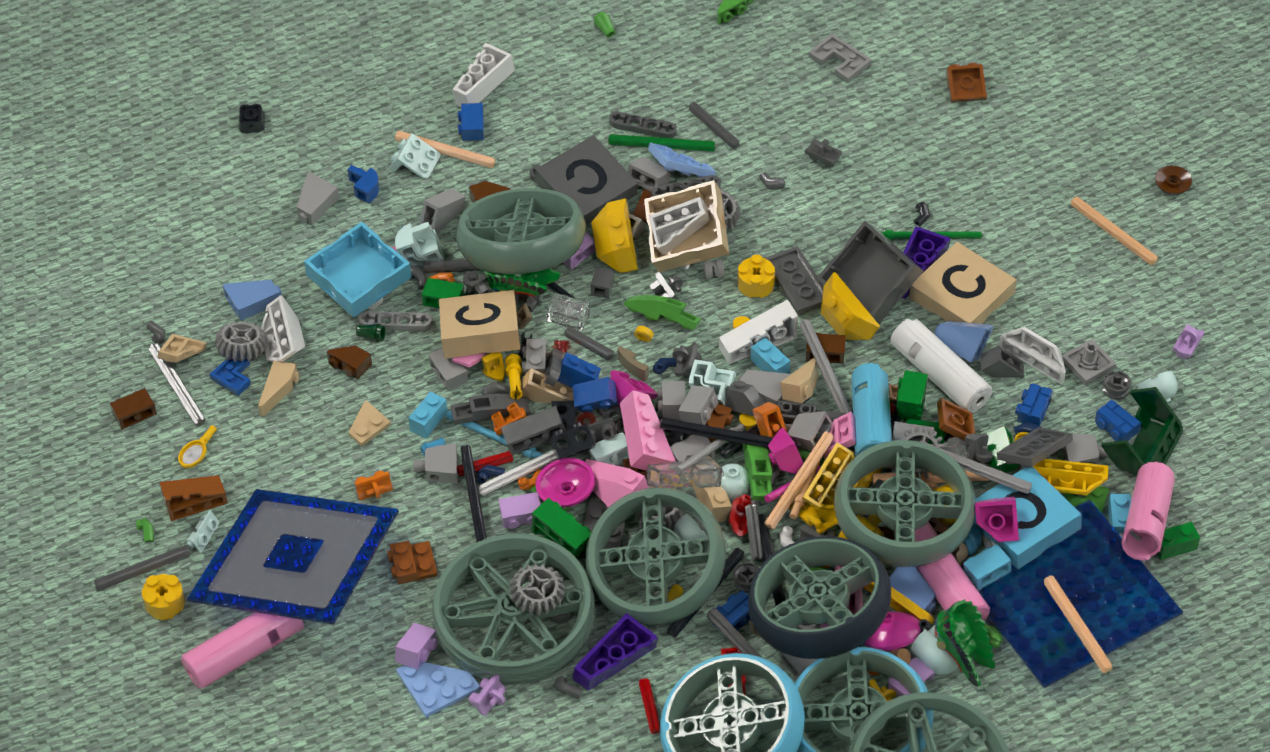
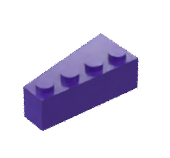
M915 226L903 253L915 262L924 273L949 249L951 238ZM910 288L901 298L906 299L909 296Z
M626 613L574 667L572 679L584 689L590 691L654 650L657 646L658 637Z

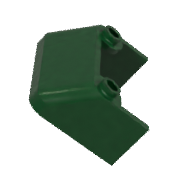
M1157 387L1130 391V394L1140 406L1135 418L1141 422V430L1133 445L1131 446L1128 440L1101 444L1103 450L1118 469L1137 476L1138 470L1142 465L1146 463L1158 462L1166 465L1183 433L1181 421Z

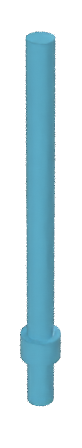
M448 411L446 418L453 421L452 413ZM475 422L461 424L507 445L504 436H497L495 431ZM534 447L522 451L524 456L530 459L543 455V453L536 451Z

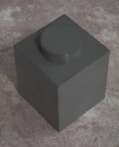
M600 268L595 269L590 284L591 296L609 299L615 282L614 271Z

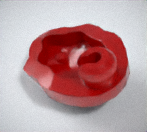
M747 494L737 497L731 504L728 523L737 537H742L748 532L745 508L752 503L750 496Z

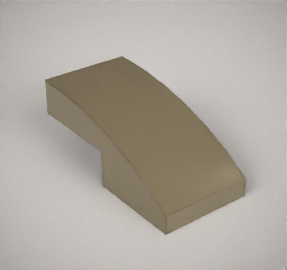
M619 346L617 352L621 365L635 377L646 381L649 377V366L637 361L636 353Z

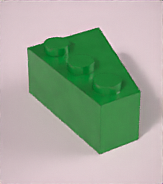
M905 370L903 378L899 377L895 412H898L900 420H922L928 374Z
M548 498L532 512V533L535 535L540 533L546 539L561 545L575 558L587 549L591 530L577 522V519L572 514L565 512L558 502H553Z

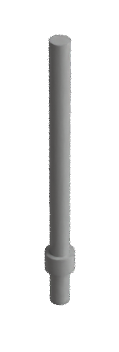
M739 424L735 428L732 427L729 430L743 432L745 430V426L743 424ZM715 440L675 467V472L681 474L728 441Z

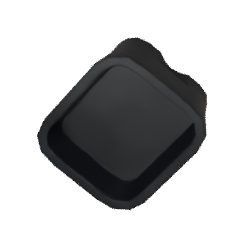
M260 104L241 105L239 108V132H262L265 129V113Z

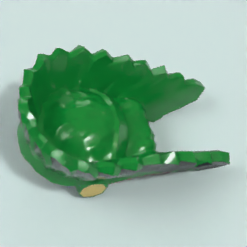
M553 268L524 274H499L482 270V273L487 277L486 280L489 282V287L495 292L514 290L515 294H527L532 297L546 293L547 287L545 285L559 280L561 273L554 271Z
M964 599L955 602L947 610H942L938 614L934 633L937 638V647L945 650L955 660L960 672L964 673L966 678L974 686L978 687L981 685V681L972 660H975L984 667L994 669V654L991 652L993 647L989 644L990 637L988 636V630L984 627L985 621L981 619L982 613L977 611V606H974L971 601L966 602Z

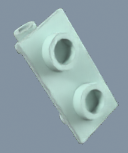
M211 510L200 517L195 527L196 532H192L186 540V545L189 549L196 547L202 553L212 534L217 529L220 522Z

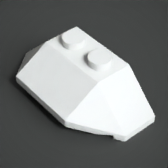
M279 296L266 306V314L261 327L267 338L265 354L269 362H283L305 347L298 317L284 297Z
M1026 327L1004 333L1000 336V347L1061 385L1064 383L1066 370L1061 350L1056 345Z

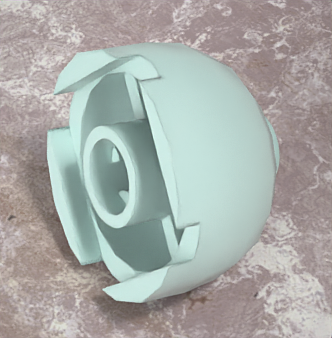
M1167 371L1158 374L1154 379L1149 378L1138 385V389L1157 387L1169 404L1172 402L1171 398L1175 396L1178 390V383L1173 372Z
M726 464L719 468L714 475V482L726 491L730 503H733L737 497L743 494L749 495L751 492L749 472L739 464Z
M687 513L674 526L673 532L681 540L708 538L706 533L698 527L699 525ZM696 548L691 553H698L700 549Z

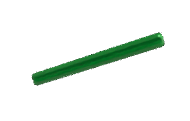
M610 134L608 137L609 145L649 147L650 143H654L671 149L711 152L715 150V142L707 140Z

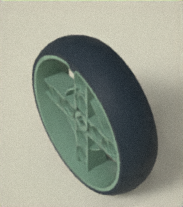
M821 536L807 538L783 547L762 564L750 586L748 595L749 615L758 634L770 646L784 654L804 659L834 657L857 648L879 629L889 610L891 583L882 562L863 545L840 537ZM827 565L844 566L835 572L829 570H810V568ZM787 580L792 585L789 599L765 613V607L771 594L781 583ZM874 582L875 587L870 599L853 615L847 609L850 595ZM804 622L809 624L828 623L830 627L813 630L794 629Z

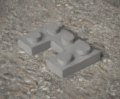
M834 34L829 35L809 51V57L820 65H823L833 56L843 62L835 69V75L847 83L869 67L872 59Z

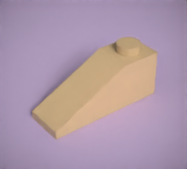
M815 358L780 382L783 400L803 403L813 395L819 376Z
M273 361L258 404L260 416L264 417L293 389L294 384L299 382L300 373L297 372L296 364Z
M532 368L521 379L522 396L527 397L529 400L542 403L574 401L573 388L558 381L552 387L544 383L545 374Z
M709 474L690 475L689 478L698 500L709 508L718 522H726L732 507L726 491L717 485Z

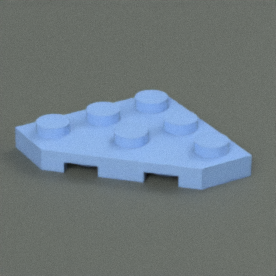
M654 143L649 144L648 150L667 171L674 172L678 170L685 175H691L692 173L698 177L716 174V171L706 163H702L701 166V163L695 161L694 158L680 153L679 156L677 152L672 151L667 146Z
M423 662L418 669L406 665L396 669L397 674L425 718L470 696L472 693L480 691V686L468 671Z

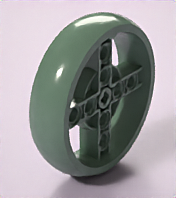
M539 188L513 189L486 196L467 207L457 224L456 241L464 258L481 270L499 274L532 273L554 267L571 258L583 243L586 222L578 204L565 194Z
M888 441L864 450L845 467L837 482L834 493L836 519L845 537L868 548L883 564L896 567L924 566L947 557L966 539L973 525L976 513L973 486L963 468L942 450L917 441ZM895 466V476L886 480L879 489L854 488L855 484L867 474L881 468ZM915 467L938 476L954 492L932 491L924 481L915 477ZM854 514L878 515L879 519L886 526L895 530V540L875 534L866 528ZM930 518L957 519L954 525L944 533L928 540L915 542V530L926 525Z
M662 487L634 491L610 505L594 525L586 550L588 577L600 601L618 616L623 617L627 613L640 624L648 625L671 623L687 617L699 609L718 586L726 560L723 532L719 522L709 508L686 492ZM665 507L679 508L696 517L704 527L708 538L681 540L675 532L665 528ZM643 510L644 529L637 532L631 538L628 546L605 549L614 531L626 519ZM653 515H658L657 519L650 520ZM654 534H659L656 539H651ZM694 549H700L698 553L691 554ZM674 551H680L677 556H671ZM635 555H640L639 559L632 561ZM620 557L618 562L612 563L614 558ZM707 562L705 570L696 584L684 595L669 602L668 582L679 575L683 566ZM630 571L637 580L646 584L647 606L635 605L618 597L606 582L604 573ZM655 572H661L658 577L652 578ZM661 591L658 597H653L655 592Z

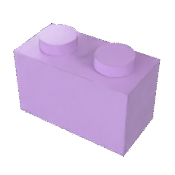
M537 492L499 499V510L503 528L515 529L520 525H532V512L540 506Z
M413 623L395 646V662L418 669L423 662L427 661L430 652L434 651L437 647L436 629Z

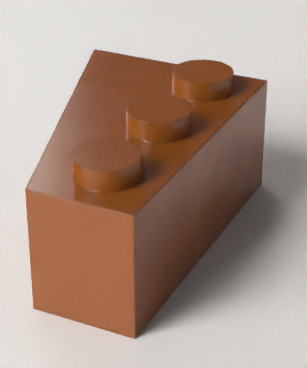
M219 475L159 482L164 504L171 522L228 504L226 492Z

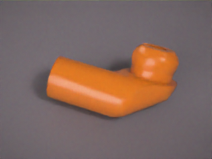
M451 272L437 273L429 277L455 282L454 275Z

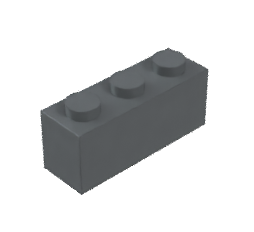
M556 406L501 427L506 444L512 455L548 442L550 437L553 436L552 433L563 429L564 432L566 431Z

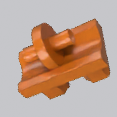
M516 402L507 407L510 413L507 417L504 418L501 412H496L491 416L497 436L503 433L502 426L527 417L525 409L520 408Z
M377 471L368 478L361 476L356 478L354 482L359 501L373 496L379 499L381 498L380 494L393 490L388 471Z

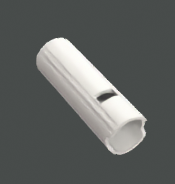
M917 318L914 321L906 319L895 329L890 343L922 373L928 374V379L958 406L974 413L988 402L992 393L991 385Z

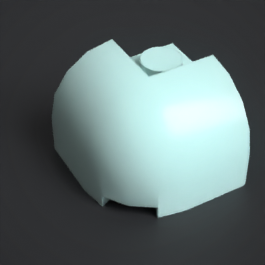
M429 222L412 227L411 223L398 231L395 237L396 250L410 265H420L421 268L424 267L423 261H440V259H444L435 229H432Z
M694 360L689 385L690 387L694 385L714 388L715 395L718 397V403L726 406V388L734 383L736 373L735 371L717 369L713 362Z
M934 625L928 631L925 629L916 638L909 653L911 660L917 657L932 669L936 675H948L957 669L958 665L945 650L937 647Z

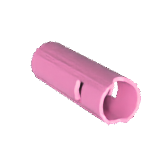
M1149 462L1142 465L1138 470L1122 545L1123 550L1128 556L1140 561L1149 560L1151 556L1155 555L1158 551L1160 552L1175 482L1173 471L1163 463ZM1132 531V533H1134L1135 535L1139 536L1140 539L1137 540L1136 538H1134V537L1130 534V532Z
M929 522L915 530V542L938 536ZM952 554L937 562L916 567L935 593L936 599L944 610H947L955 602L965 599L966 602L971 601L974 606H977V611L982 613V620L987 618L990 607Z
M282 596L183 654L181 662L193 684L197 688L203 689L304 629L303 621L294 604H286V597Z

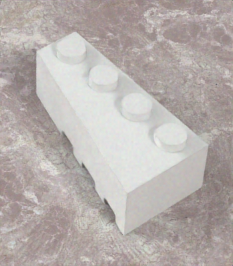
M485 43L481 53L478 52L475 62L469 65L468 72L462 75L453 88L456 105L461 107L463 103H479L515 71L512 55Z
M786 300L720 336L719 349L728 364L751 356V347L765 337L774 346L797 338L798 315L790 302Z

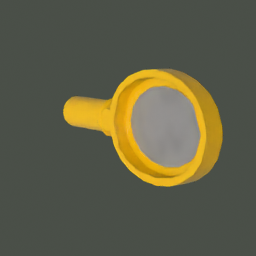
M211 425L199 440H193L181 449L178 461L183 468H192L203 460L207 452L206 444L217 431V428Z

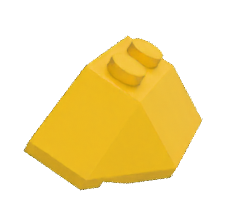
M621 199L608 202L591 222L597 258L619 273L638 270L627 200Z
M834 272L823 287L821 315L837 334L846 335V340H871L880 328V325L836 272Z
M837 442L802 499L817 509L835 510L834 493L836 485L845 467L855 458L854 453Z
M1044 459L1033 466L1038 473L1061 493L1088 495L1108 480L1107 465Z

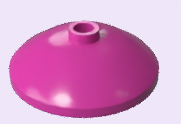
M563 458L551 462L541 470L536 480V490L540 499L544 502L550 498L553 502H558L562 508L572 507L583 502L591 494L595 485V477L591 467L584 461L575 458Z
M888 612L879 629L863 644L868 648L883 651L905 647L914 642L921 634L920 621L905 612Z

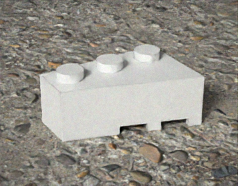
M701 197L648 216L657 249L663 255H666L711 221L706 203Z

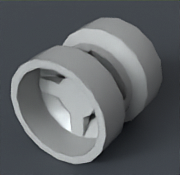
M718 259L715 262L703 261V271L706 273L705 280L712 279V277L724 278L722 259Z

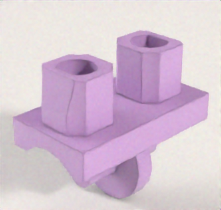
M1187 324L1172 351L1176 352V355L1182 359L1191 358L1205 331L1196 330Z
M499 675L492 676L491 679L483 678L480 682L482 690L480 694L472 693L469 697L471 705L477 708L483 716H486L496 704L503 705L506 701L503 696L506 688L500 682Z

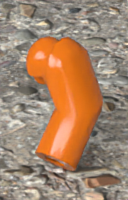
M541 469L536 470L530 479L526 477L519 478L518 485L520 489L526 491L536 486V480Z

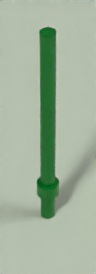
M880 231L890 241H893V239H910L913 231ZM932 231L951 239L982 238L981 231Z

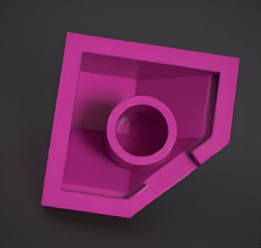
M611 371V380L616 385L617 403L620 409V402L632 390L648 394L652 400L657 397V392L647 383L629 378L630 375L623 371Z
M781 428L768 445L771 452L768 456L772 464H777L780 470L797 474L803 465V461L794 441L786 430Z
M1015 497L993 498L975 503L976 523L998 542L1019 540Z

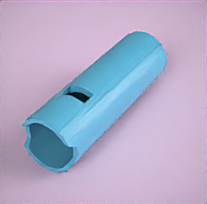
M866 363L860 365L851 375L853 415L855 416L856 456L872 446L892 441L888 373L886 374L878 364ZM867 383L868 388H866V387H864V388H862V389L859 388L861 385H864V384Z

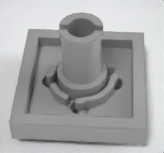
M1093 339L1062 355L1063 362L1085 385L1116 368V363Z

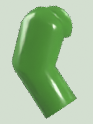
M147 518L136 520V528L138 530L143 529L144 542H154L153 525Z
M985 624L984 627L988 630V636L991 637L989 644L999 648L1000 643L1003 642L1002 635L995 627Z

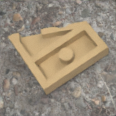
M172 334L159 350L158 358L176 363L204 351L207 342Z
M366 400L349 430V436L362 447L391 425V421Z

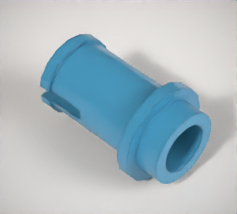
M443 438L429 443L424 442L420 449L425 457L426 448L446 445Z

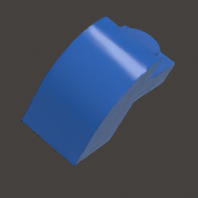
M351 165L347 171L349 181L355 183L353 186L355 197L370 204L379 193L378 175L371 167L365 172L363 169Z

